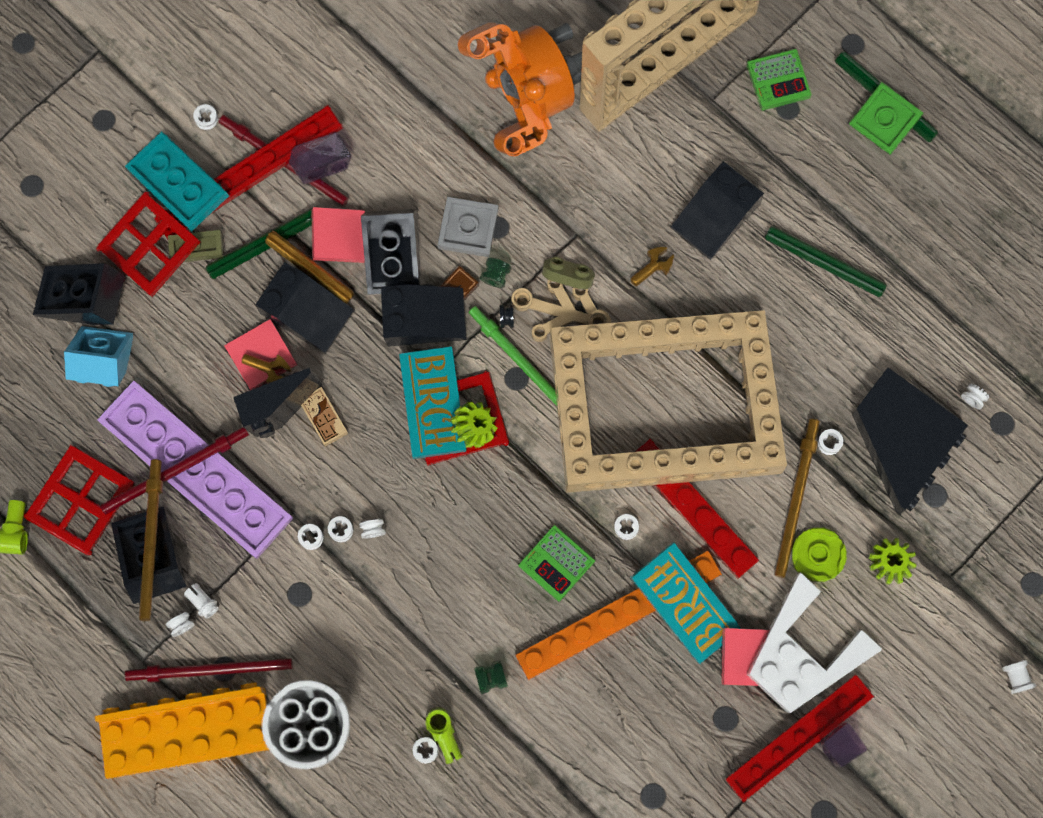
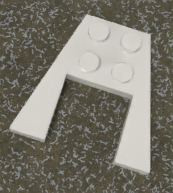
M798 573L795 576V581L790 591L787 592L782 602L783 605L776 619L773 620L770 631L765 641L762 642L747 672V675L787 713L793 712L882 650L864 631L858 630L826 669H824L787 635L786 631L821 592L802 573Z

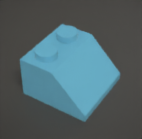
M81 326L64 351L66 380H73L78 383L102 384L106 387L119 386L127 371L133 333Z

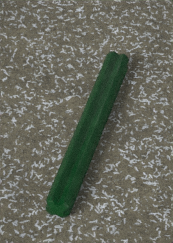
M841 52L835 59L839 67L871 94L880 85L881 82L846 52ZM922 117L912 128L927 142L933 141L938 135V131Z
M313 207L206 265L205 268L210 278L215 279L270 249L271 247L266 244L265 239L272 231H275L286 240L312 226Z
M774 226L769 228L765 236L767 241L877 297H881L887 287L886 283Z

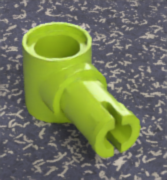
M9 500L6 521L0 529V553L24 555L27 550L28 535L24 531V526H22L26 503L23 501Z
M440 707L431 709L426 715V728L432 734L434 741H438L446 764L454 762L451 752H453L456 760L462 758L463 755L453 736L455 731L451 724L449 713ZM442 714L446 718V724L442 728H434L430 724V719L433 715Z

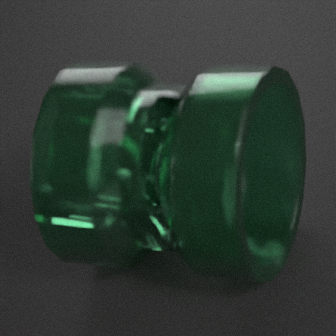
M501 660L493 662L488 667L482 665L474 667L481 695L489 693L491 689L496 687L499 689L508 687ZM488 673H490L492 682H489Z

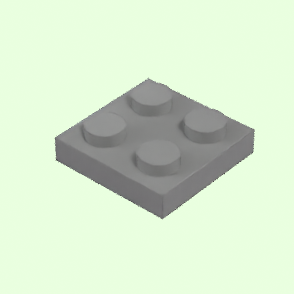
M447 197L437 245L438 249L490 257L499 205Z

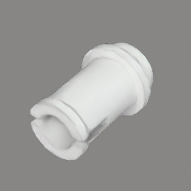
M198 583L193 584V591L188 588L184 596L199 610V616H204L208 619L217 612V601L215 599L211 600Z

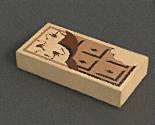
M322 387L318 388L301 405L325 447L348 434Z

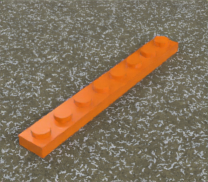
M709 551L689 561L706 584L722 575ZM638 588L516 654L515 657L529 681L656 612V610Z

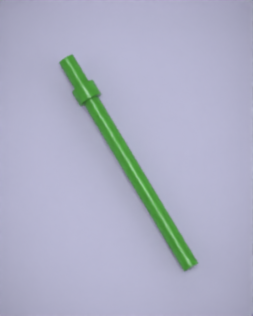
M474 306L469 311V314L482 327L481 331L488 338L491 337L557 406L556 393L553 386L498 330L499 326L493 319L489 320L477 306Z

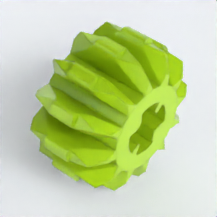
M467 402L463 407L457 408L454 412L455 416L450 421L456 426L451 432L458 434L457 442L464 441L466 448L472 446L480 448L485 443L490 442L494 438L493 433L498 429L492 424L497 417L489 415L491 408L483 409L482 402H477L476 404Z
M887 538L883 539L882 546L875 544L873 546L875 553L870 554L868 557L871 561L876 562L869 567L871 571L878 569L879 573L875 578L879 580L886 576L885 583L887 585L892 583L893 578L897 584L903 582V577L909 579L912 576L909 569H914L917 565L915 562L909 561V559L916 556L915 552L907 553L905 551L909 548V543L907 542L900 547L899 538H894L892 544ZM894 556L897 561L895 565L890 566L888 564L890 559L888 558Z

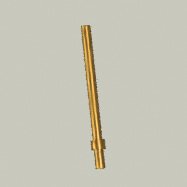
M809 419L805 439H802L800 451H802L774 575L780 578H785L812 455L817 450L818 442L816 437L820 421L816 419Z
M158 459L151 460L150 475L146 481L145 492L148 493L139 611L140 621H150L159 494H162L163 481L160 480L162 461Z

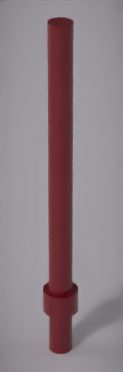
M226 115L220 117L218 123L233 132V136L241 142L246 141L258 150L268 144L251 133V129L244 124H238ZM292 161L284 166L340 205L345 206L349 200L347 196L296 162Z
M241 427L227 436L225 434L214 439V443L161 471L160 480L164 483L218 452L224 453L232 448L231 445L250 435L248 430ZM147 480L101 504L100 507L103 513L106 515L146 493Z
M288 658L161 668L160 665L147 666V669L125 670V680L160 682L164 678L293 669V660Z

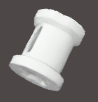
M1027 660L1002 667L1003 671L1007 672L1012 689L1010 691L1012 694L1036 687L1029 677L1026 665H1028Z

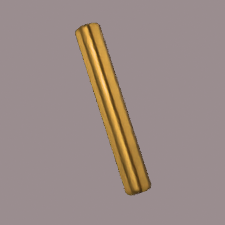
M272 231L266 237L265 242L267 245L347 304L353 298L354 293L352 290L278 233Z

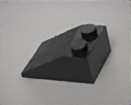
M723 161L694 195L672 224L671 229L709 260H712L759 207L764 193Z
M417 209L364 212L361 215L367 294H381V287L420 285Z
M286 262L283 263L255 304L262 316L271 319L275 324L324 354L327 353L354 313V309L309 276Z
M105 263L45 266L33 315L89 325H114L125 275Z
M422 285L381 287L383 338L388 347L467 340L463 288Z
M310 368L237 395L233 399L243 427L255 437L267 438L274 435L275 430L282 428L302 407L301 405L323 384L321 379Z
M164 506L158 508L152 598L187 587ZM147 512L111 523L123 584L133 604L139 603L141 598Z

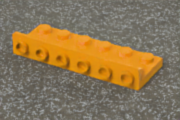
M257 683L240 685L241 690L230 692V688H220L213 690V695L202 697V693H192L185 695L186 700L176 702L174 698H164L157 700L158 705L147 707V703L144 702L130 705V710L120 711L119 707L102 710L103 715L95 716V722L99 723L105 779L270 750L265 743L262 731L263 715L268 705L265 688L257 687Z

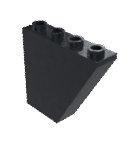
M890 368L885 370L852 414L892 505L900 515L906 509L910 512L920 500L916 495L922 488L927 490L936 477L932 475L937 467L943 469L952 457L948 454L953 446L958 448L967 437L963 433L968 427L965 422Z

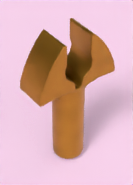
M667 247L649 250L647 255L651 258L650 263L630 278L631 283L634 286H638L655 271H663L667 275L672 267L674 254L667 261L658 262V257L667 251Z
M244 354L241 360L242 364L266 372L268 374L267 383L284 378L277 376L274 370L282 368L292 373L288 363L279 355H277L276 360L273 362H267L248 354Z

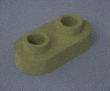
M561 257L548 258L543 264L542 274L548 280L577 289H589L593 285L595 273L587 265L572 263Z

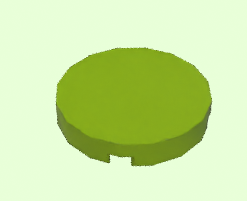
M811 528L803 532L795 540L791 549V561L795 570L798 573H802L811 582H826L834 579L843 570L847 560L844 543H842L835 532L826 528Z

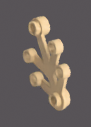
M551 280L547 281V288L551 293L555 294L561 306L532 297L531 292L525 288L515 290L511 297L513 307L518 311L532 309L556 316V318L543 325L537 324L533 327L532 337L537 342L546 340L548 334L551 333V328L563 327L573 321L583 325H592L595 320H601L603 324L611 323V318L607 312L596 309L588 295V289H583L585 294L581 296L575 293L577 288L573 287L572 289L574 299L581 301L586 313L576 311L563 288V284L559 283L560 286L558 288H552L550 283L553 281ZM520 298H525L527 303L519 305L517 301ZM541 329L545 334L538 337L535 335V331Z

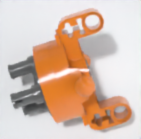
M489 22L463 34L458 40V50L466 57L482 59L491 54L495 56L496 63L494 64V69H490L486 73L485 82L493 89L501 87L508 102L513 106L518 119L517 123L496 134L494 146L499 152L515 157L541 145L547 138V129H552L549 117L572 107L575 97L573 85L581 82L582 51L573 56H564L558 48L557 44L573 37V31L568 23H564L550 31L544 30L538 25H533L518 32L517 30L511 31L507 25ZM475 39L477 48L474 52H471L470 44ZM512 137V145L507 149V140Z

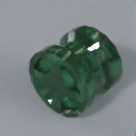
M487 258L485 263L487 268L481 273L480 280L490 286L504 288L506 284L505 277L510 273L511 266L502 260Z

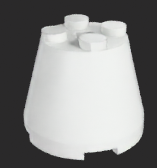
M315 681L295 682L285 686L267 705L262 721L263 737L273 755L284 764L298 769L318 768L332 761L344 748L350 732L349 712L343 699L330 687ZM312 720H315L316 724L322 725V727H317L311 732L306 730L307 726L312 724Z

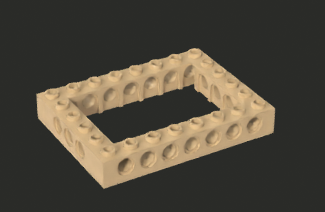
M633 0L619 16L618 14L611 16L606 21L604 27L598 31H591L583 40L580 93L581 112L600 132L757 13L760 0ZM701 3H703L700 7V10L696 12L694 15L688 14L693 9L698 8L701 5ZM659 8L661 12L655 13L650 9ZM722 8H729L732 11L724 12ZM681 18H683L680 22V25L677 26L675 29H668L673 24L679 22ZM708 22V23L712 24L713 26H711V27H706V26L702 25V23ZM638 24L640 27L637 29L630 28L628 25ZM661 33H663L660 40L657 41L655 44H648L650 41H652L653 39L655 40L657 37H659ZM690 37L693 41L686 42L682 38ZM614 39L617 40L619 43L616 45H611L607 43V41ZM642 47H644L641 51V54L637 56L635 59L629 58L630 56L635 55L637 51L640 50ZM668 51L671 52L673 56L667 57L664 56L662 53ZM645 66L652 67L654 70L647 72L644 71L642 68ZM625 81H630L634 85L627 87L624 86L622 83Z
M765 310L551 328L550 346L566 493L782 474L787 467ZM742 345L738 359L739 363H742L744 380L742 388H745L747 407L745 410L746 414H749L750 442L592 455L582 358H589V360H595V357L606 356L621 358L622 355L631 354L648 356V353L667 351L669 354H673L679 350L695 349V352L703 348L721 347V349H727L728 346Z

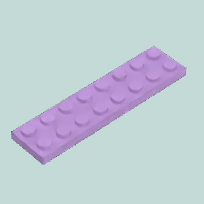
M135 381L97 419L149 466L151 460H161V471L209 446ZM219 453L167 481L256 559L260 557L293 520L290 514Z

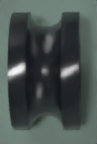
M510 304L509 307L500 305L501 328H504L506 325L514 328L513 304Z

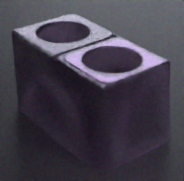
M335 132L294 147L291 151L289 164L303 185L326 176L345 171L349 166L351 154L340 134Z
M842 723L818 743L834 767H843L868 751L849 723Z

